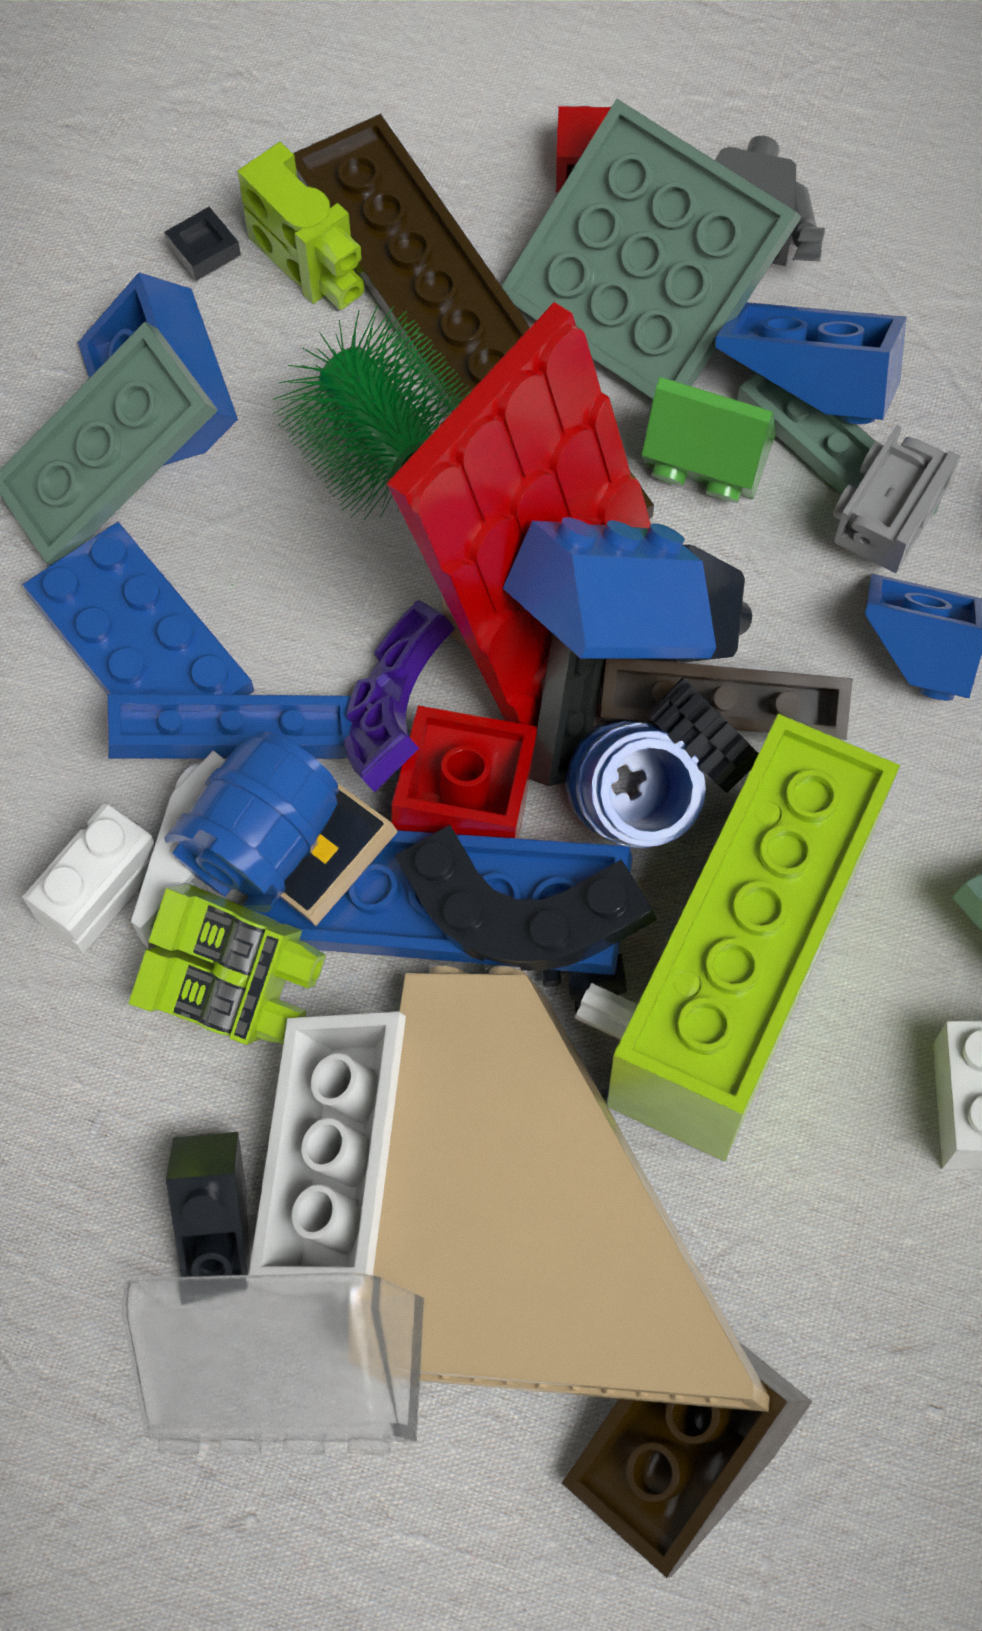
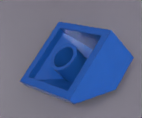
M871 573L865 615L909 685L919 687L920 693L937 700L950 701L954 699L955 695L970 698L982 656V598Z

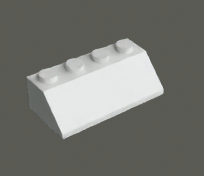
M401 1012L287 1018L249 1270V1281L293 1297L349 1298L372 1285L406 1015Z

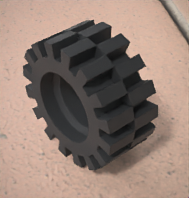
M683 677L647 712L648 716L664 732L669 733L668 737L675 744L682 741L687 745L684 750L691 759L696 755L699 760L697 763L698 767L725 793H728L752 769L759 753Z

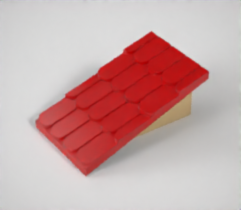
M553 302L386 483L442 594L443 614L455 628L449 636L470 650L504 720L537 727L542 702L541 685L547 671L552 638L550 631L503 589L532 521L561 523L563 518L569 517L591 525H606L610 520L619 521L638 528H649L651 525L640 483L631 476L610 397L601 392L586 335L581 328L576 326L573 313L556 302Z

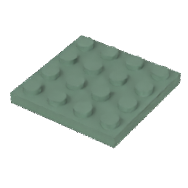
M616 99L507 276L502 288L515 306L536 320L553 302L572 312L576 326L581 328L586 335L592 358L654 399L659 377L693 386L717 349L715 348L717 334L726 322L739 315L802 217L795 210L624 102Z

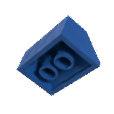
M138 272L78 341V345L90 378L144 322L158 328L218 410L164 464L168 465L206 453L238 420L192 289Z
M569 517L563 518L561 523L532 521L503 589L580 659L711 658L716 649L703 561L683 545L685 539L680 533L668 526L652 523L649 528H638L614 520L608 521L606 525H591Z

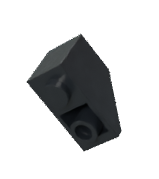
M239 1132L173 1138L166 1174V1185L183 1293L250 1288L251 1281L248 1280L250 1255L247 1190Z

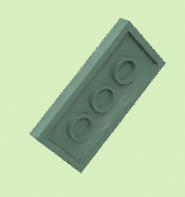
M144 322L0 469V495L45 562L52 565L84 544L218 410L158 328Z

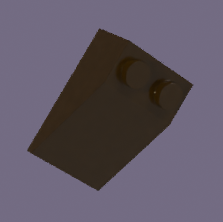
M740 1343L741 1347L769 1395V1411L619 1399L561 1483L666 1578H670L675 1574L773 1460L813 1402L742 1343Z

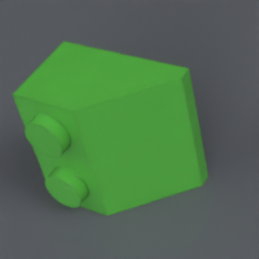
M659 377L642 457L646 466L653 468L651 475L664 482L684 486L687 478L706 484L705 492L721 500L738 503L740 495L754 499L776 435L773 411Z

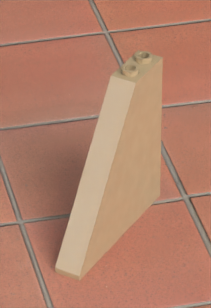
M448 966L432 967L429 969V974L405 973L400 1012L406 1015L372 1285L356 1293L345 1365L375 1378L769 1411V1395L543 992L525 972L511 967H493L489 969L488 974H466L460 969Z

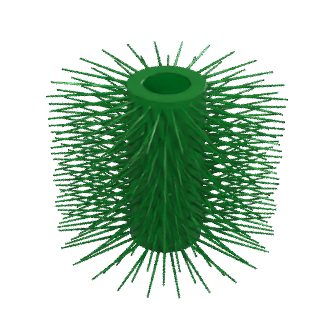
M377 306L358 346L355 347L358 311L351 347L344 349L339 319L341 345L337 334L335 335L341 351L336 354L320 333L334 356L329 359L320 351L329 360L327 361L302 348L326 362L323 368L317 365L315 366L318 368L305 365L288 366L319 371L320 375L278 382L311 385L273 399L275 400L314 385H320L312 391L281 399L285 400L304 395L300 398L291 399V401H295L273 414L300 399L309 400L284 412L287 413L298 408L292 414L287 415L288 417L280 422L278 426L293 414L307 410L301 415L294 416L295 419L281 427V429L301 417L294 426L287 429L289 430L287 433H289L296 425L306 421L298 429L292 431L288 438L299 429L306 427L297 437L302 436L306 431L309 432L303 439L295 443V446L315 433L305 444L300 446V450L307 443L318 438L313 444L304 449V452H306L310 447L318 444L307 456L320 449L307 462L314 460L315 457L326 451L311 465L314 466L317 462L328 457L314 470L315 472L320 466L330 462L325 469L316 475L318 476L324 470L333 466L320 480L338 469L328 480L324 481L327 483L332 478L341 474L327 487L329 488L340 480L342 481L333 490L345 484L333 497L351 486L337 499L339 500L353 492L339 506L359 490L358 495L364 486L372 481L368 490L355 500L353 499L345 507L347 508L359 499L352 507L353 509L367 492L372 489L367 501L351 517L372 498L366 510L368 509L379 490L432 435V431L436 430L443 423L440 422L441 419L450 415L445 414L457 407L455 405L465 397L457 399L466 388L452 396L464 383L447 393L461 378L446 388V384L455 376L449 381L442 383L454 370L438 380L450 367H446L445 370L433 377L441 367L445 366L447 361L433 371L431 369L444 357L428 367L429 364L436 357H433L428 363L424 364L429 356L437 350H433L428 356L417 362L427 351L432 349L433 344L425 352L416 356L431 340L423 347L414 351L417 345L422 342L419 340L414 347L409 349L415 340L422 336L419 334L414 340L403 346L412 336L417 334L416 332L420 327L411 336L402 340L416 326L414 325L396 341L408 323L393 335L401 326L400 324L390 336L388 333L383 343L387 332L407 311L392 325L390 323L388 329L383 333L391 319L390 317L377 340L370 346L371 339L392 311V309L389 311L372 335V326L376 317L374 314L378 308ZM373 319L364 347L361 348L360 345ZM397 335V337L394 339L391 345L386 349V343ZM383 337L379 347L373 350L376 343ZM395 347V349L393 350V352L391 353V355H389L388 357H385V358H384V356L386 355V353H387L391 348ZM393 356H396L394 361L388 363ZM407 357V358L404 360V362H403L402 364H400L399 360H401V359ZM417 358L416 361L412 365H410L413 359ZM406 368L405 371L398 374L400 369ZM410 371L409 375L406 378L402 379L403 376ZM421 373L416 380L413 379V376ZM438 376V378L434 382L428 384V382L434 380V378ZM319 378V381L293 382V381H300V380H307V379ZM420 384L419 387L411 390L414 385ZM424 387L422 393L416 395L417 392ZM449 388L447 391H445V393L442 396H440L443 390ZM435 389L431 396H426L429 391ZM320 391L314 396H308L313 392ZM451 392H453V393L449 396V398L442 400L445 396H447L448 394H450ZM435 400L432 404L426 406L428 401ZM317 401L313 406L300 410L309 402ZM322 404L318 410L311 411L314 407ZM435 404H438L435 410L430 411ZM451 404L445 412L438 413L441 408ZM323 419L322 424L316 426ZM334 422L331 427L326 428L328 423ZM346 439L344 444L337 446L340 441ZM346 450L342 452L343 454L337 456L340 451ZM328 451H329V452H332V453L326 455L325 457H323ZM346 454H348L345 460L340 461L343 457L345 458ZM358 457L355 462L350 463L353 458ZM345 467L342 472L336 474L341 468ZM358 468L357 471L349 474L352 469ZM367 468V470L360 476L362 470ZM360 471L358 477L352 479L355 476V474H358V472ZM370 475L368 480L359 486L363 478ZM360 480L356 488L348 492ZM383 481L378 490L371 496L376 485ZM386 486V490H385L384 493L381 495V497L378 499V501L375 503V505L372 507V509L369 511V513L366 515V517L370 514V512H371V511L373 510V508L377 505V503L380 501V499H381L383 496H386V497H385V500H384V502H383V505H382V508H383L384 503H385V501H386V498H387V496H388V493H389V491H390L389 488H388V486ZM391 494V496H390V498H389V500H388V502H387V504H386V506H385V508H384V510H383L381 516L383 515V513H384V511H385V509H386V507H387L389 501L391 500L392 494Z

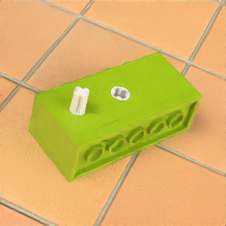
M781 714L777 715L639 1003L636 1004L592 983L581 1000V1006L575 1019L621 1040L613 1056L607 1101L608 1108L715 1158L726 1161L872 838L901 765Z

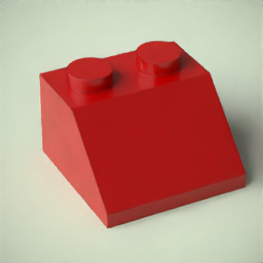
M418 705L410 738L419 749L402 765L392 802V824L396 830L436 833L451 825L456 835L519 839L530 781L537 726Z

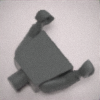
M759 135L753 137L749 141L747 150L733 147L721 149L715 161L795 210L802 217L772 263L786 266L791 237L795 246L798 247L792 260L820 262L825 228H820L816 225L808 188L796 182L797 165L791 159L778 157L779 145L768 136Z

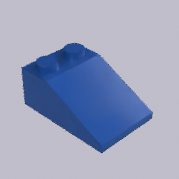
M746 302L739 315L726 322L716 336L715 348L824 414L841 416L843 421L851 424H869L874 422L875 419L884 420L900 384L907 316Z

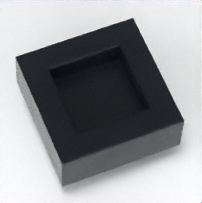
M210 206L164 232L167 246L196 281L241 255L239 241Z

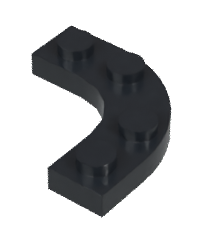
M451 825L395 855L436 928L458 949L484 962V959L497 963L519 966L521 971H540L565 967L602 952L657 920L653 908L622 859L564 892L541 900L514 899L494 890L476 870Z

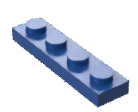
M108 694V759H206L212 751L216 752L223 759H227L244 739L254 737L259 732H270L284 737L303 748L316 759H348L344 741L346 737L350 736L352 724L346 718L351 696Z

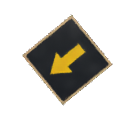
M338 784L339 793L336 795L338 804L327 825L317 838V846L311 854L303 858L293 873L285 880L286 889L280 897L315 926L398 832L392 822L340 784Z

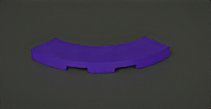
M421 600L416 601L401 616L374 651V656L379 661L368 678L357 681L346 713V718L352 722L350 736L346 737L344 741L347 758L353 770L374 792L419 749L411 740L406 725L409 697L428 660L442 642L455 630L444 614Z

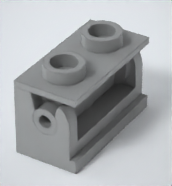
M896 425L884 445L877 441L874 442L860 469V473L865 475L858 488L850 484L845 488L833 512V517L840 520L834 543L897 574L949 488L960 455L952 451L946 453L916 438L906 437L901 445L897 444L902 429L898 425Z

